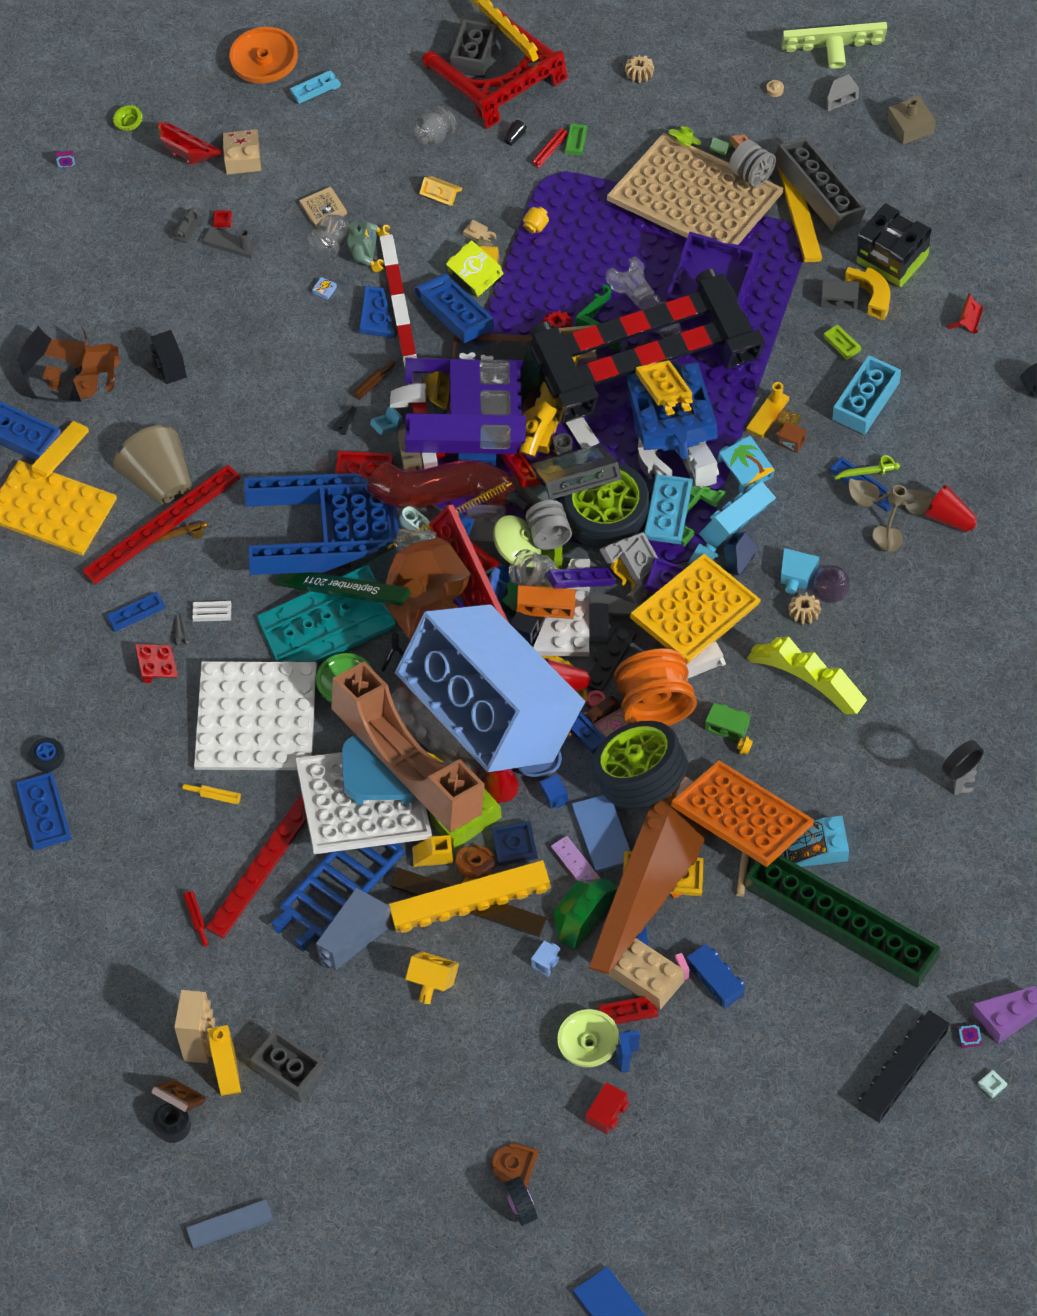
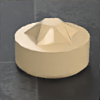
M778 80L768 82L767 94L772 97L781 96L784 92L783 83Z

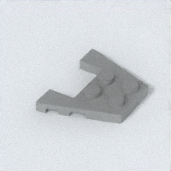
M644 532L637 533L599 549L607 564L613 563L619 556L621 557L636 584V587L626 598L637 606L641 605L643 597H646L648 590L644 588L654 557L658 558Z

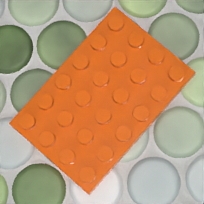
M720 760L674 798L671 803V807L765 867H768L812 827L814 819Z

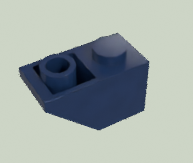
M746 532L733 533L724 546L725 569L731 576L741 575L759 548Z

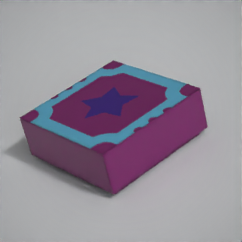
M73 151L56 152L58 168L76 166Z
M979 1024L958 1027L961 1048L982 1046Z

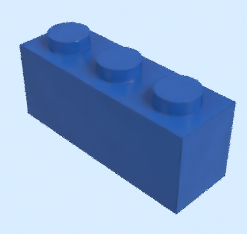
M704 944L687 956V965L724 1009L744 995L745 986L743 981L731 973L730 966L719 959V955L714 948L710 949L707 944Z

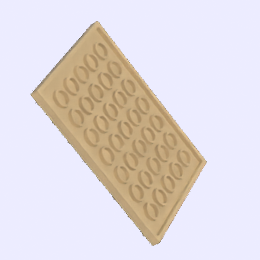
M663 133L607 195V201L687 238L690 231L714 238L723 243L739 245L782 195L783 188L767 180L762 185L754 187L749 182H746L743 177L740 178L731 172L728 162L696 147L681 145L677 142L676 138Z

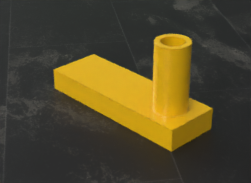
M775 382L772 385V392L747 426L746 432L763 439L789 401V396L783 394L782 383Z

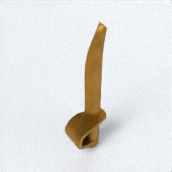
M203 521L201 524L199 522L190 526L186 523L187 526L169 531L153 543L190 533V536L194 539H199L204 535V528L208 527V523Z

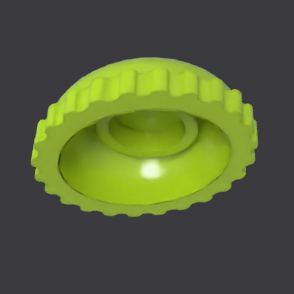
M133 105L121 107L114 114V125L120 130L132 131L142 122V112Z

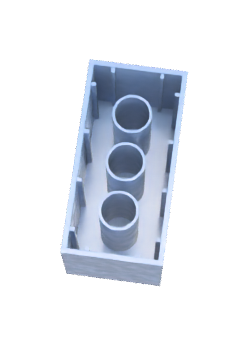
M492 605L425 611L395 671V674L487 772L554 762L586 702Z

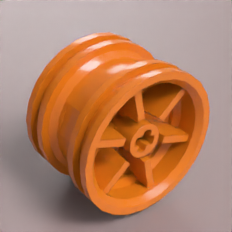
M672 649L647 650L627 658L616 668L614 680L617 691L624 697L622 711L627 724L638 721H657L671 726L684 720L694 711L697 700L692 685L686 681L689 676V670L686 665V659L680 652Z

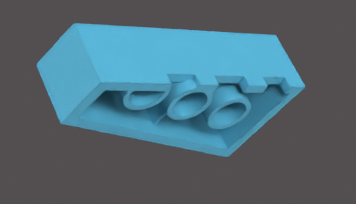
M762 481L756 486L753 483L745 490L747 493L743 494L741 492L733 499L734 503L730 501L722 508V512L716 511L710 517L712 521L699 535L706 543L718 548L723 541L729 539L733 533L740 530L767 508L776 497Z

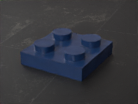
M530 821L491 828L499 866L538 859Z

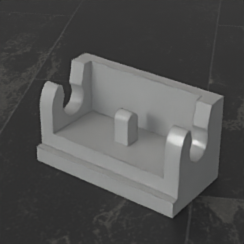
M977 765L963 777L953 780L954 795L970 793L974 790L971 787L965 788L964 783L975 782Z

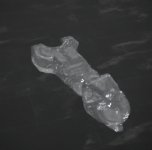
M636 256L628 259L630 263L629 271L618 272L614 268L605 271L606 280L611 288L616 292L626 293L641 310L666 303L665 301L662 302L657 295H654V291L645 280L644 265ZM676 323L655 331L661 337L667 338L681 332V325Z

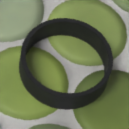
M974 740L963 743L945 760L942 766L943 772L951 780L963 777L978 764L984 750ZM967 755H969L962 763H960V764L958 765V763H959L962 759H964Z

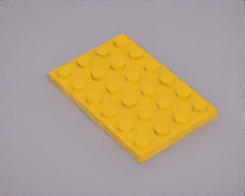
M18 460L0 489V526L83 556L117 500V496L54 472L48 477L42 476L32 471L31 464Z
M703 554L631 612L630 618L667 649L680 652L686 659V665H688L757 607L761 599L706 554Z

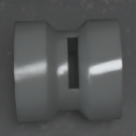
M565 433L556 435L554 438V454L556 457L571 453L572 438L570 435Z

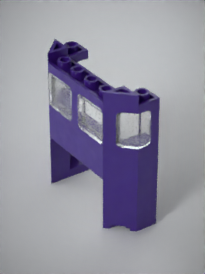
M405 358V384H412L413 373L444 372L445 374H450V414L406 413L405 452L517 454V447H521V442H525L526 415H522V410L518 409V406L521 407V395H518L521 392V382H517V379H520V373H523L524 360Z

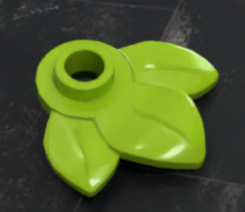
M681 126L678 130L670 129L668 132L670 135L675 136L677 142L681 145L691 146L692 143L701 145V141L693 136L694 131L688 127Z

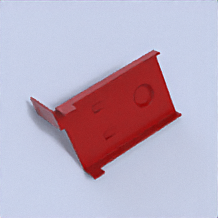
M969 293L959 322L946 325V327L953 329L964 325L971 333H978L979 329L977 330L984 306L981 307L970 296L971 293Z

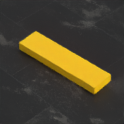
M72 421L31 466L32 471L48 477L89 432L88 427Z

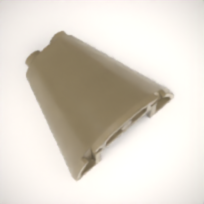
M154 425L140 430L122 444L123 449L120 453L116 452L114 456L113 468L160 505L170 503L176 494L185 495L193 489L179 435L171 426Z

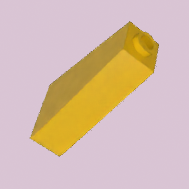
M228 1025L208 1028L210 1049L221 1096L241 1093L237 1059Z

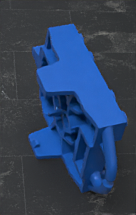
M672 363L691 390L693 401L689 403L692 408L691 411L684 412L681 403H677L675 407H672L675 412L672 415H666L664 406L656 404L635 373L626 375V388L633 411L634 429L637 440L639 441L640 438L644 450H676L680 458L685 459L687 458L689 447L717 438L716 419L698 363L686 365Z

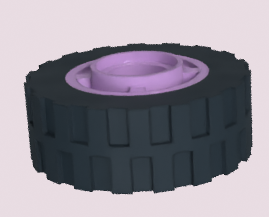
M520 1176L504 1182L509 1204L520 1224L523 1226L537 1220L533 1200Z

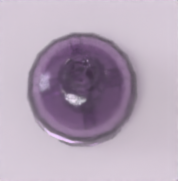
M835 565L821 567L816 571L812 579L814 596L825 603H836L843 600L849 592L847 573Z

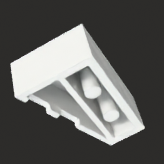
M700 442V445L689 447L687 458L682 460L690 478L693 479V485L702 488L703 486L716 484L717 475H719L717 461L706 445V442Z

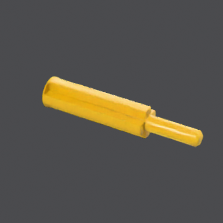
M183 784L182 786L183 790L200 793L201 797L238 805L241 799V793L206 785L197 787Z

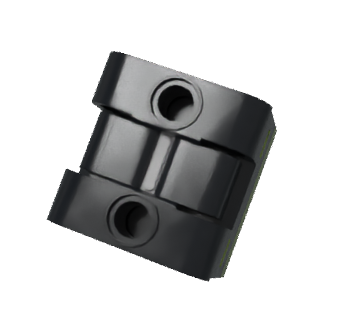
M885 203L858 234L857 263L865 268L874 269L886 280L902 287L928 257L932 228L919 221L912 222L900 215L898 209Z

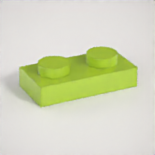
M838 324L823 335V338L846 360L861 351V346Z

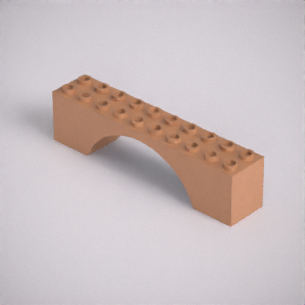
M365 661L333 678L332 710L449 832L482 815L484 783L461 759L451 764L440 762L429 755L416 742L395 708L388 685Z

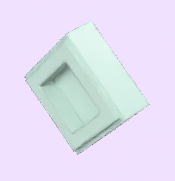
M994 1070L990 1071L977 1084L992 1099L1007 1087V1083Z

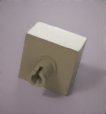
M920 96L888 107L887 121L902 144L934 133L936 120Z

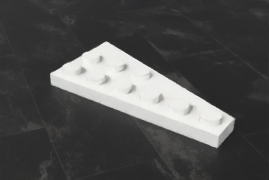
M571 559L567 569L590 568V559ZM590 587L568 588L575 589L573 619L550 617L545 619L533 647L541 656L589 657Z

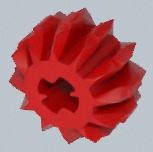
M560 309L558 312L552 310L551 314L546 313L545 318L542 320V322H549L552 328L572 327L571 317L568 316L567 312L561 313Z

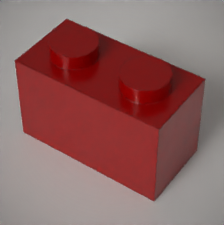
M606 1082L586 1113L585 1123L605 1134H608L610 1129L614 1130L619 1121L618 1116L621 1112L625 1113L629 1106L628 1093Z

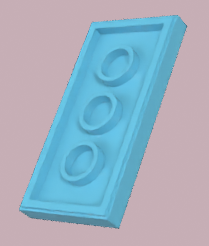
M661 474L655 475L644 531L648 540L681 544L693 479Z

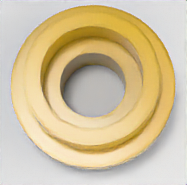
M748 736L740 738L736 749H739L738 753L747 755L753 740L749 739Z

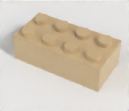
M637 938L633 940V944L630 948L626 949L623 957L608 975L639 997L647 998L658 1010L663 1008L684 983V969Z
M181 990L174 1028L183 1059L187 1062L208 1063L209 1057H212L208 1028L217 1026H215L213 1009H210L211 1001L208 1000L206 992Z

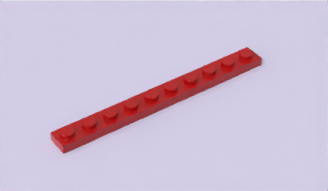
M226 465L82 570L84 576L96 585L240 480L239 474L229 465Z
M302 793L206 928L211 933L222 939L225 938L307 822Z

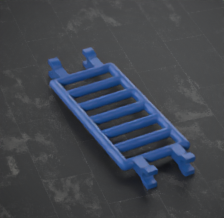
M403 843L386 845L395 852L388 860L370 847L358 848L381 865V868L375 874L344 851L329 852L280 904V909L284 912L272 922L273 930L279 934L292 918L308 929L296 940L297 948L303 952L316 936L320 938L336 917L303 891L311 884L343 907L347 900L318 880L317 876L324 870L353 892L358 888L368 893L404 855L405 850L401 847ZM336 856L369 879L362 888L330 865ZM298 898L330 922L322 930L290 905Z

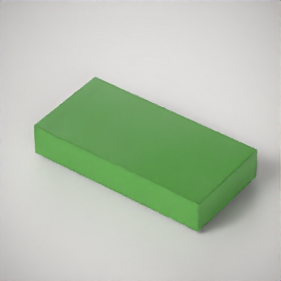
M570 124L565 154L582 156L587 125Z

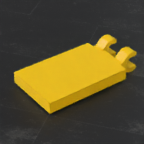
M669 360L636 367L635 374L656 404L664 406L666 415L675 414L672 407H675L677 403H681L684 412L692 410L689 403L693 402L692 392Z

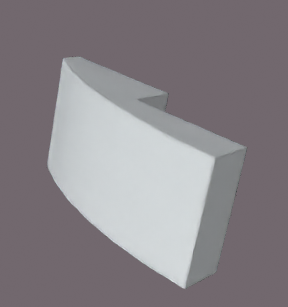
M426 383L407 385L392 390L390 408L408 407L409 403L426 402Z

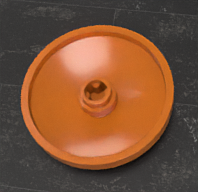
M258 27L243 33L234 41L230 49L229 58L233 71L240 78L248 82L263 84L280 80L288 75L297 63L298 50L293 37L284 30L275 27Z

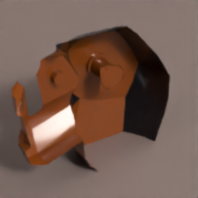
M38 326L24 343L18 357V363L33 393L28 372L43 355L59 358L74 365V370L77 373L73 380L71 398L68 400L38 398L59 403L81 402L82 399L92 398L97 392L99 373H108L106 389L108 392L113 390L116 381L114 372L120 361L118 347L110 343L89 346L84 329L86 342L52 339ZM46 366L42 379L48 380L49 388L58 389L62 385V380L59 378L62 368Z

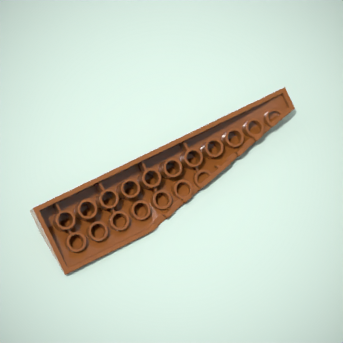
M686 776L669 796L650 806L606 918L589 969L609 975L623 957L626 949L630 948L636 936L640 935L646 923L650 922L667 900L670 892L674 891L680 879L684 878L691 865H694L697 861L708 830L671 807L672 800L694 782Z

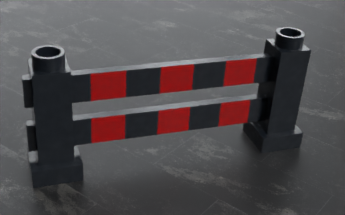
M715 269L704 270L695 278L698 288L694 294L564 336L561 335L558 327L552 328L549 322L535 325L530 330L533 338L530 352L537 367L541 368L545 376L544 381L552 398L557 401L555 407L558 411L555 416L559 424L593 414L598 400V394L594 386L634 373L636 367L671 361L720 344L723 347L720 359L726 370L759 359L765 340L760 330L753 331L745 312H742L738 304V298L730 282H727L724 274L717 275ZM704 314L707 315L710 324L576 367L572 358Z

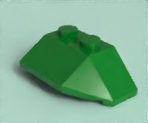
M607 878L577 881L554 910L559 941L576 950L612 904L619 885Z

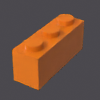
M518 585L516 612L535 617L573 619L575 589H553L550 587Z

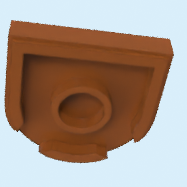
M511 1143L498 1149L492 1158L494 1175L503 1183L520 1176L527 1188L539 1150L516 1143Z

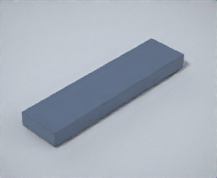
M263 1200L186 1228L194 1249L271 1222L273 1217L267 1200Z

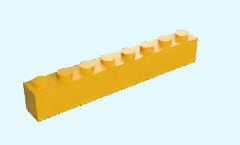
M542 860L389 904L396 932L401 931L405 933L417 926L427 927L435 921L444 922L456 915H468L470 911L476 909L479 911L486 910L490 905L496 903L504 905L512 899L517 898L521 900L533 893H545L547 889H550V880Z

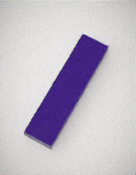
M608 567L548 570L545 574L553 589L613 586L616 582Z

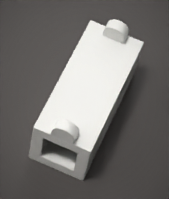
M716 641L687 665L689 670L688 678L720 665H726L723 653Z

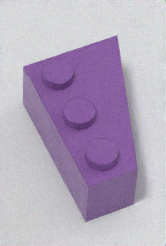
M1033 986L975 1003L972 1014L999 1044L1037 1017V988Z

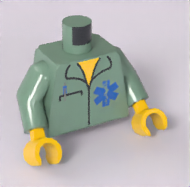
M363 220L353 221L349 224L347 242L355 263L371 266L374 272H380L384 269L382 266L385 265V262L381 259L374 262L373 256L377 234L379 237L390 235L386 232L390 229L388 225L378 227L376 224Z

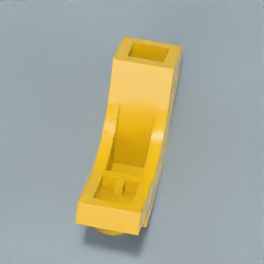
M848 267L845 281L859 282V287L867 290L872 296L868 304L867 315L885 320L890 305V288L885 278L869 267L865 272Z

